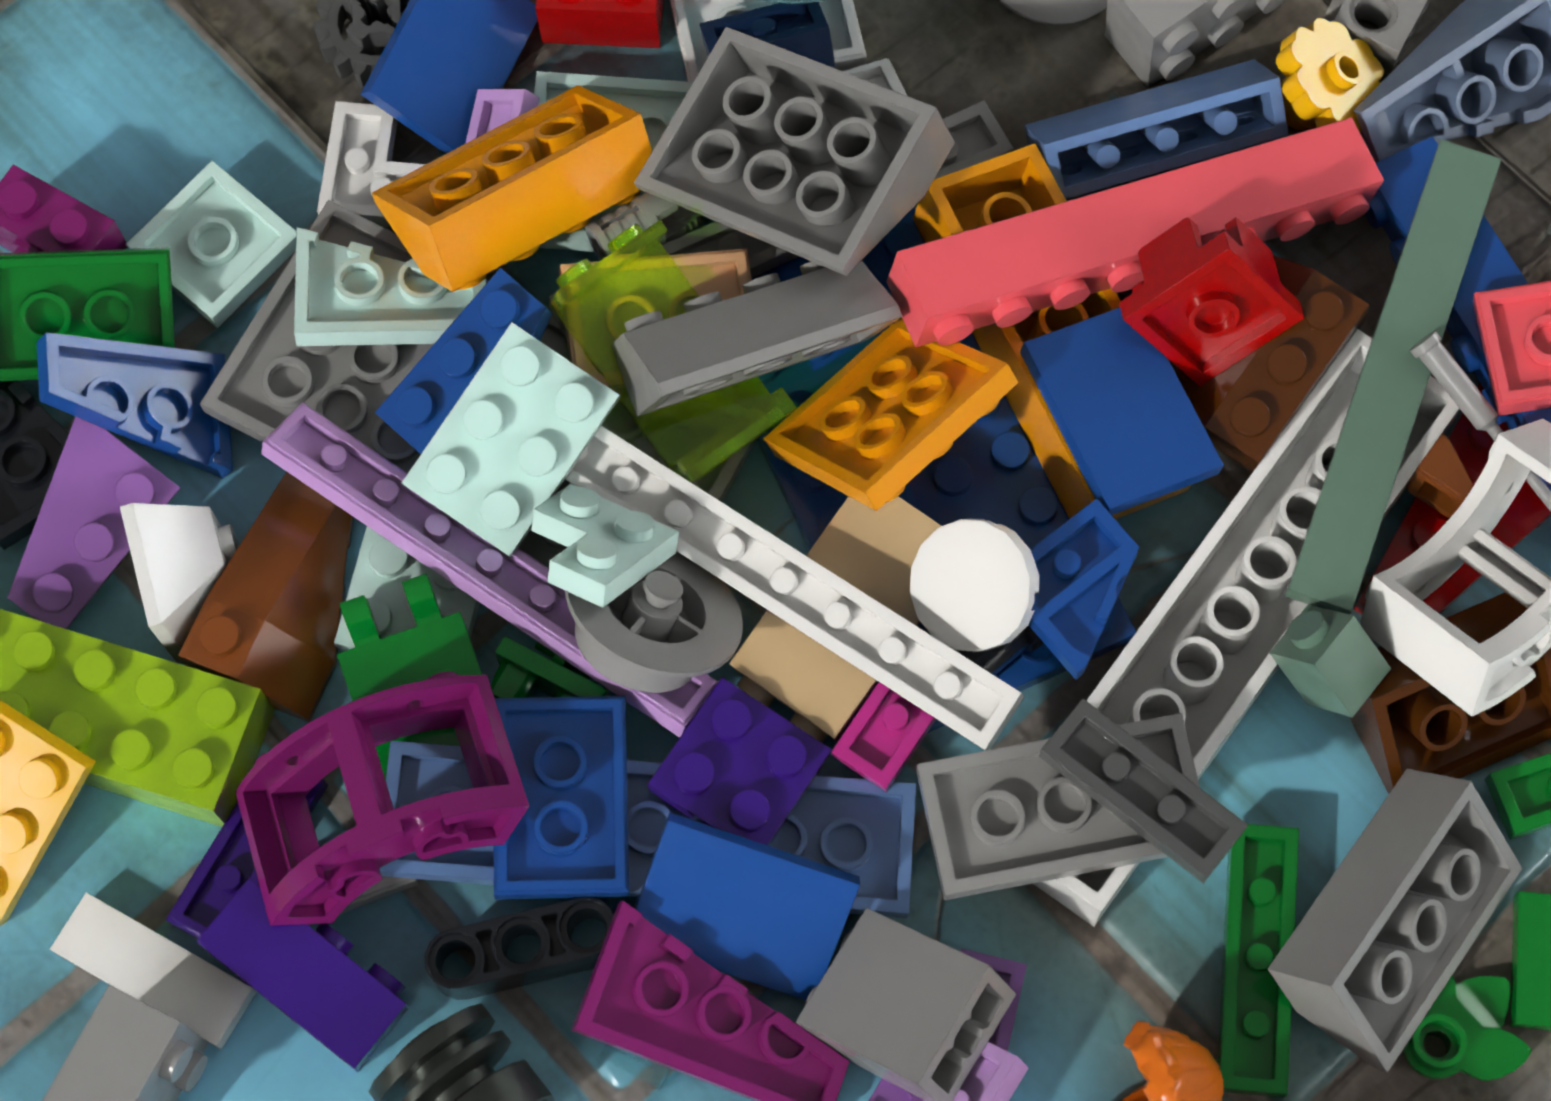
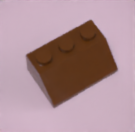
M1275 255L1273 257L1280 281L1300 301L1305 318L1202 386L1197 385L1178 367L1175 370L1214 447L1252 473L1356 330L1360 329L1364 324L1369 308L1367 302L1317 270Z
M1505 592L1446 619L1480 644L1510 625L1527 608ZM1380 646L1377 649L1391 667V670L1354 717H1349L1388 794H1390L1406 769L1460 779L1551 739V648L1530 666L1536 675L1532 681L1510 697L1472 717Z

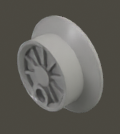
M677 551L673 556L603 608L565 591L568 608L576 622V642L585 659L607 679L632 690L662 693L678 689L687 684L694 676L710 673L727 663L737 650L742 638V613L729 586Z

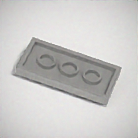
M1182 713L1118 725L1200 787ZM1049 739L917 764L916 772L944 901L1166 858L1168 856L1039 757L1040 751Z

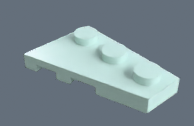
M297 227L294 316L296 346L434 344L486 285V278L483 282L472 288L452 292L425 276L413 258L403 262L376 255L372 246L350 241L348 247L319 240L318 232Z

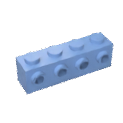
M1255 59L1024 125L1028 146L1034 143L1037 145L1066 200H1074L1087 196L1093 191L1117 184H1127V182L1143 179L1155 173L1176 167L1189 166L1206 161L1207 158L1235 150L1247 149L1263 144L1266 141L1289 135L1280 77Z

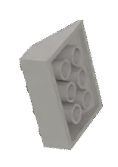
M725 27L634 184L642 191L847 276L925 196L955 142L936 107Z

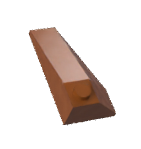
M286 471L207 595L178 654L182 662L188 667L260 688L276 710L310 723L337 666L338 648L335 646L334 641L340 619L341 608L339 603L344 602L345 598L344 576L347 551L351 546L354 517Z

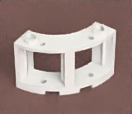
M1544 418L1499 433L1490 448L1489 459L1481 475L1455 513L1435 535L1413 554L1393 567L1374 575L1365 594L1366 604L1360 625L1367 635L1472 717L1495 706L1532 681L1536 675L1530 666L1551 648V577L1490 534L1508 510L1530 471H1533L1551 484V423ZM1464 563L1468 564L1527 608L1510 625L1480 644L1423 602L1426 597L1439 588Z

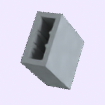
M866 908L854 928L844 937L840 951L820 983L809 993L805 1007L795 1022L848 1061L925 1101H953L1015 998L1016 993L990 965Z

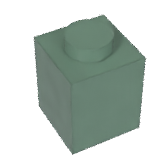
M1307 605L1302 613L1289 624L1285 634L1269 652L1307 705L1349 717H1354L1391 670V667L1354 615Z

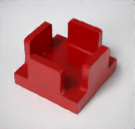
M1186 217L1143 246L1138 252L1144 281L1132 287V294L1119 302L1123 320L1199 386H1202L1305 318L1300 301L1281 283L1270 248L1237 217L1225 224L1226 232L1223 231L1204 245H1202L1198 226L1190 218Z

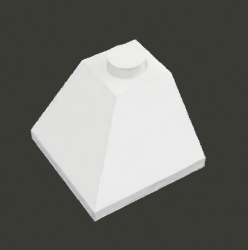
M131 503L120 506L148 627L175 662L180 663L182 660L178 654L207 595L239 547L236 535L231 524L221 526L210 506Z

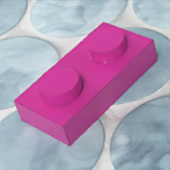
M878 682L831 751V754L834 758L887 793L936 721V718Z

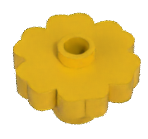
M1316 18L1308 26L1299 27L1281 42L1280 52L1276 57L1277 67L1286 76L1281 82V90L1287 125L1296 130H1306L1353 118L1359 132H1362L1354 109L1380 84L1379 80L1384 74V69L1379 60L1374 56L1370 46L1361 39L1351 40L1348 30L1342 23Z

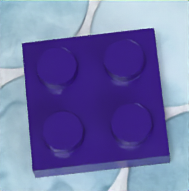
M722 677L648 782L647 790L696 822L769 846L829 758L832 749Z

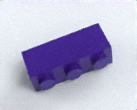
M248 878L196 941L204 950L356 1072L361 1069L408 1010L407 1004L398 997L406 987L374 962L366 972L346 956L354 945L330 925L319 924L315 930L308 924L270 926L260 886L250 878Z

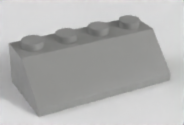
M810 261L800 266L801 276L783 282L780 281L778 273H772L743 284L744 294L722 301L720 292H713L692 299L683 304L686 311L684 314L663 320L661 311H654L635 317L624 323L627 332L622 333L611 344L636 417L867 341L903 317L899 305L863 261L847 276Z
M1406 769L1268 968V971L1297 1013L1380 1071L1388 1073L1523 869L1473 783L1469 780Z

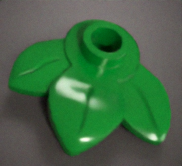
M1451 976L1402 1050L1408 1065L1415 1072L1429 1079H1446L1461 1072L1480 1081L1500 1079L1523 1065L1531 1054V1048L1516 1035L1500 1029L1505 1022L1509 1008V980L1499 976H1477L1456 984L1453 976ZM1431 1035L1441 1038L1446 1045L1445 1056L1433 1057L1429 1055L1424 1048V1038Z

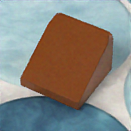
M1442 433L1416 469L1406 489L1410 494L1450 519L1474 485L1449 438Z

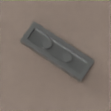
M1083 698L1040 751L1039 757L1203 884L1248 827L1247 823Z

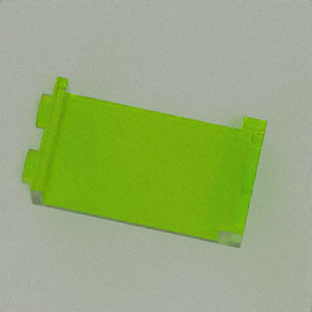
M659 220L645 231L637 223L623 231L607 245L612 253L592 266L587 258L583 259L559 276L556 282L560 289L556 291L550 307L570 334L574 336L599 374L601 373L609 388L620 395V403L665 465L694 484L780 423L797 407L782 387L770 394L757 376L636 417L611 344L622 333L627 332L624 325L625 322L654 311H661L663 320L684 314L686 311L683 304L700 297L660 243L668 231L662 221Z

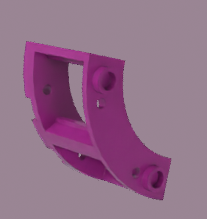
M454 672L437 673L424 681L409 683L374 693L336 708L293 732L269 752L257 758L254 767L244 777L235 791L270 926L334 923L339 914L354 899L371 886L383 880L380 872L382 866L416 851L418 858L427 860L469 848L504 845L529 808V803L487 675L459 676ZM455 728L473 788L445 793L394 809L376 746L416 733ZM340 766L356 826L319 847L306 795L327 774Z

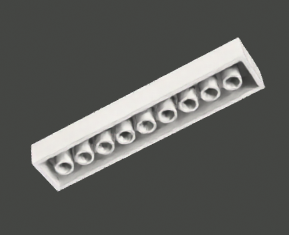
M1359 329L1350 338L1086 700L1117 725L1182 713L1198 780L1279 668L1269 652L1285 634L1289 624L1309 605L1286 597L1285 594L1372 340L1371 337ZM1431 376L1429 377L1382 522L1407 488L1422 460L1439 436L1447 432L1460 410L1440 383ZM1139 863L1033 884L1095 927Z

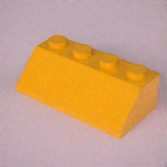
M577 85L372 192L375 204L422 273L454 292L456 290L469 289L485 280L487 273L509 261H519L532 256L537 252L539 245L561 233H570L585 227L590 222L591 217L613 205L631 202L632 199L641 194V190L636 187L634 182L651 155L652 149L641 113Z

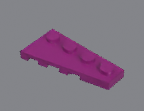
M625 901L618 903L571 1031L753 1101L837 1100L850 1061L781 1012L771 1009L748 992L749 989L732 977L722 974L702 960L680 940L671 934L667 935L643 918L642 913Z

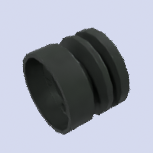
M482 1003L469 1006L420 1033L384 1068L373 1081L369 1090L370 1095L375 1101L554 1100L552 1094L526 1060L511 1063L497 1071L493 1069L508 1050L511 1041L503 1030L489 1033L495 1020Z

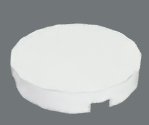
M959 519L937 528L920 545L911 567L910 596L920 622L934 638L954 650L981 652L1010 643L1029 625L1035 611L1031 609L1034 605L1035 594L1039 593V573L1031 550L1012 529L985 519Z

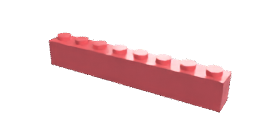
M1348 118L897 251L886 282L894 300L899 305L902 318L915 347L935 341L939 345H950L963 340L973 330L994 323L1000 328L1009 327L1023 321L1032 312L1054 305L1055 309L1064 310L1078 305L1090 294L1111 288L1113 292L1118 293L1132 289V287L1144 281L1138 257L1139 250L1186 217L1190 218L1198 226L1202 245L1223 231L1226 232L1225 224L1235 217L1262 241L1277 237L1281 241H1291L1303 236L1314 226L1334 220L1335 224L1342 225L1358 219L1369 210V203L1384 179L1353 118Z

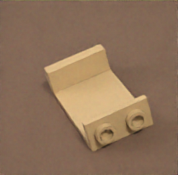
M848 496L806 556L917 626L920 620L917 617L910 596L911 567L920 545L941 525L899 496L885 503L878 511ZM768 610L729 663L737 672L743 675L736 685L738 688L767 707L770 706L774 699H777L795 712L790 722L821 743L827 735L836 742L839 741L845 732L843 729L877 683V680Z

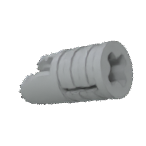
M645 192L632 199L629 204L616 208L613 213L600 217V220L597 222L593 221L586 225L585 231L600 261L630 259L693 230L702 223L703 216Z

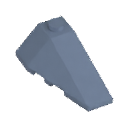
M1465 0L1354 109L1374 161L1378 162L1431 136H1433L1437 144H1439L1441 139L1449 141L1467 135L1480 137L1494 133V128L1514 122L1526 124L1540 120L1550 114L1551 0Z

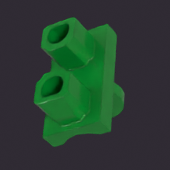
M506 636L503 637L495 650L499 667L491 684L494 698H531L535 689L551 697L606 696L607 694L605 688L574 673L573 669L586 675L538 641L536 642L535 649L552 657V660Z

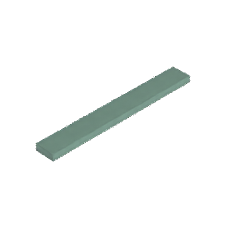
M1442 139L1437 146L1285 594L1286 597L1312 606L1351 614L1431 374L1420 358H1415L1409 350L1435 330L1443 338L1501 158Z

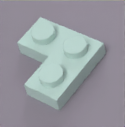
M569 484L533 509L531 531L567 547L550 559L548 583L602 608L676 553L679 531L655 521L644 512L627 509L600 497L597 492L586 487Z

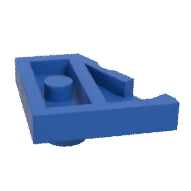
M1097 498L1030 549L1039 573V593L1035 594L1034 605L1031 609L1035 611L1029 626L1075 680L1085 672L1140 548Z

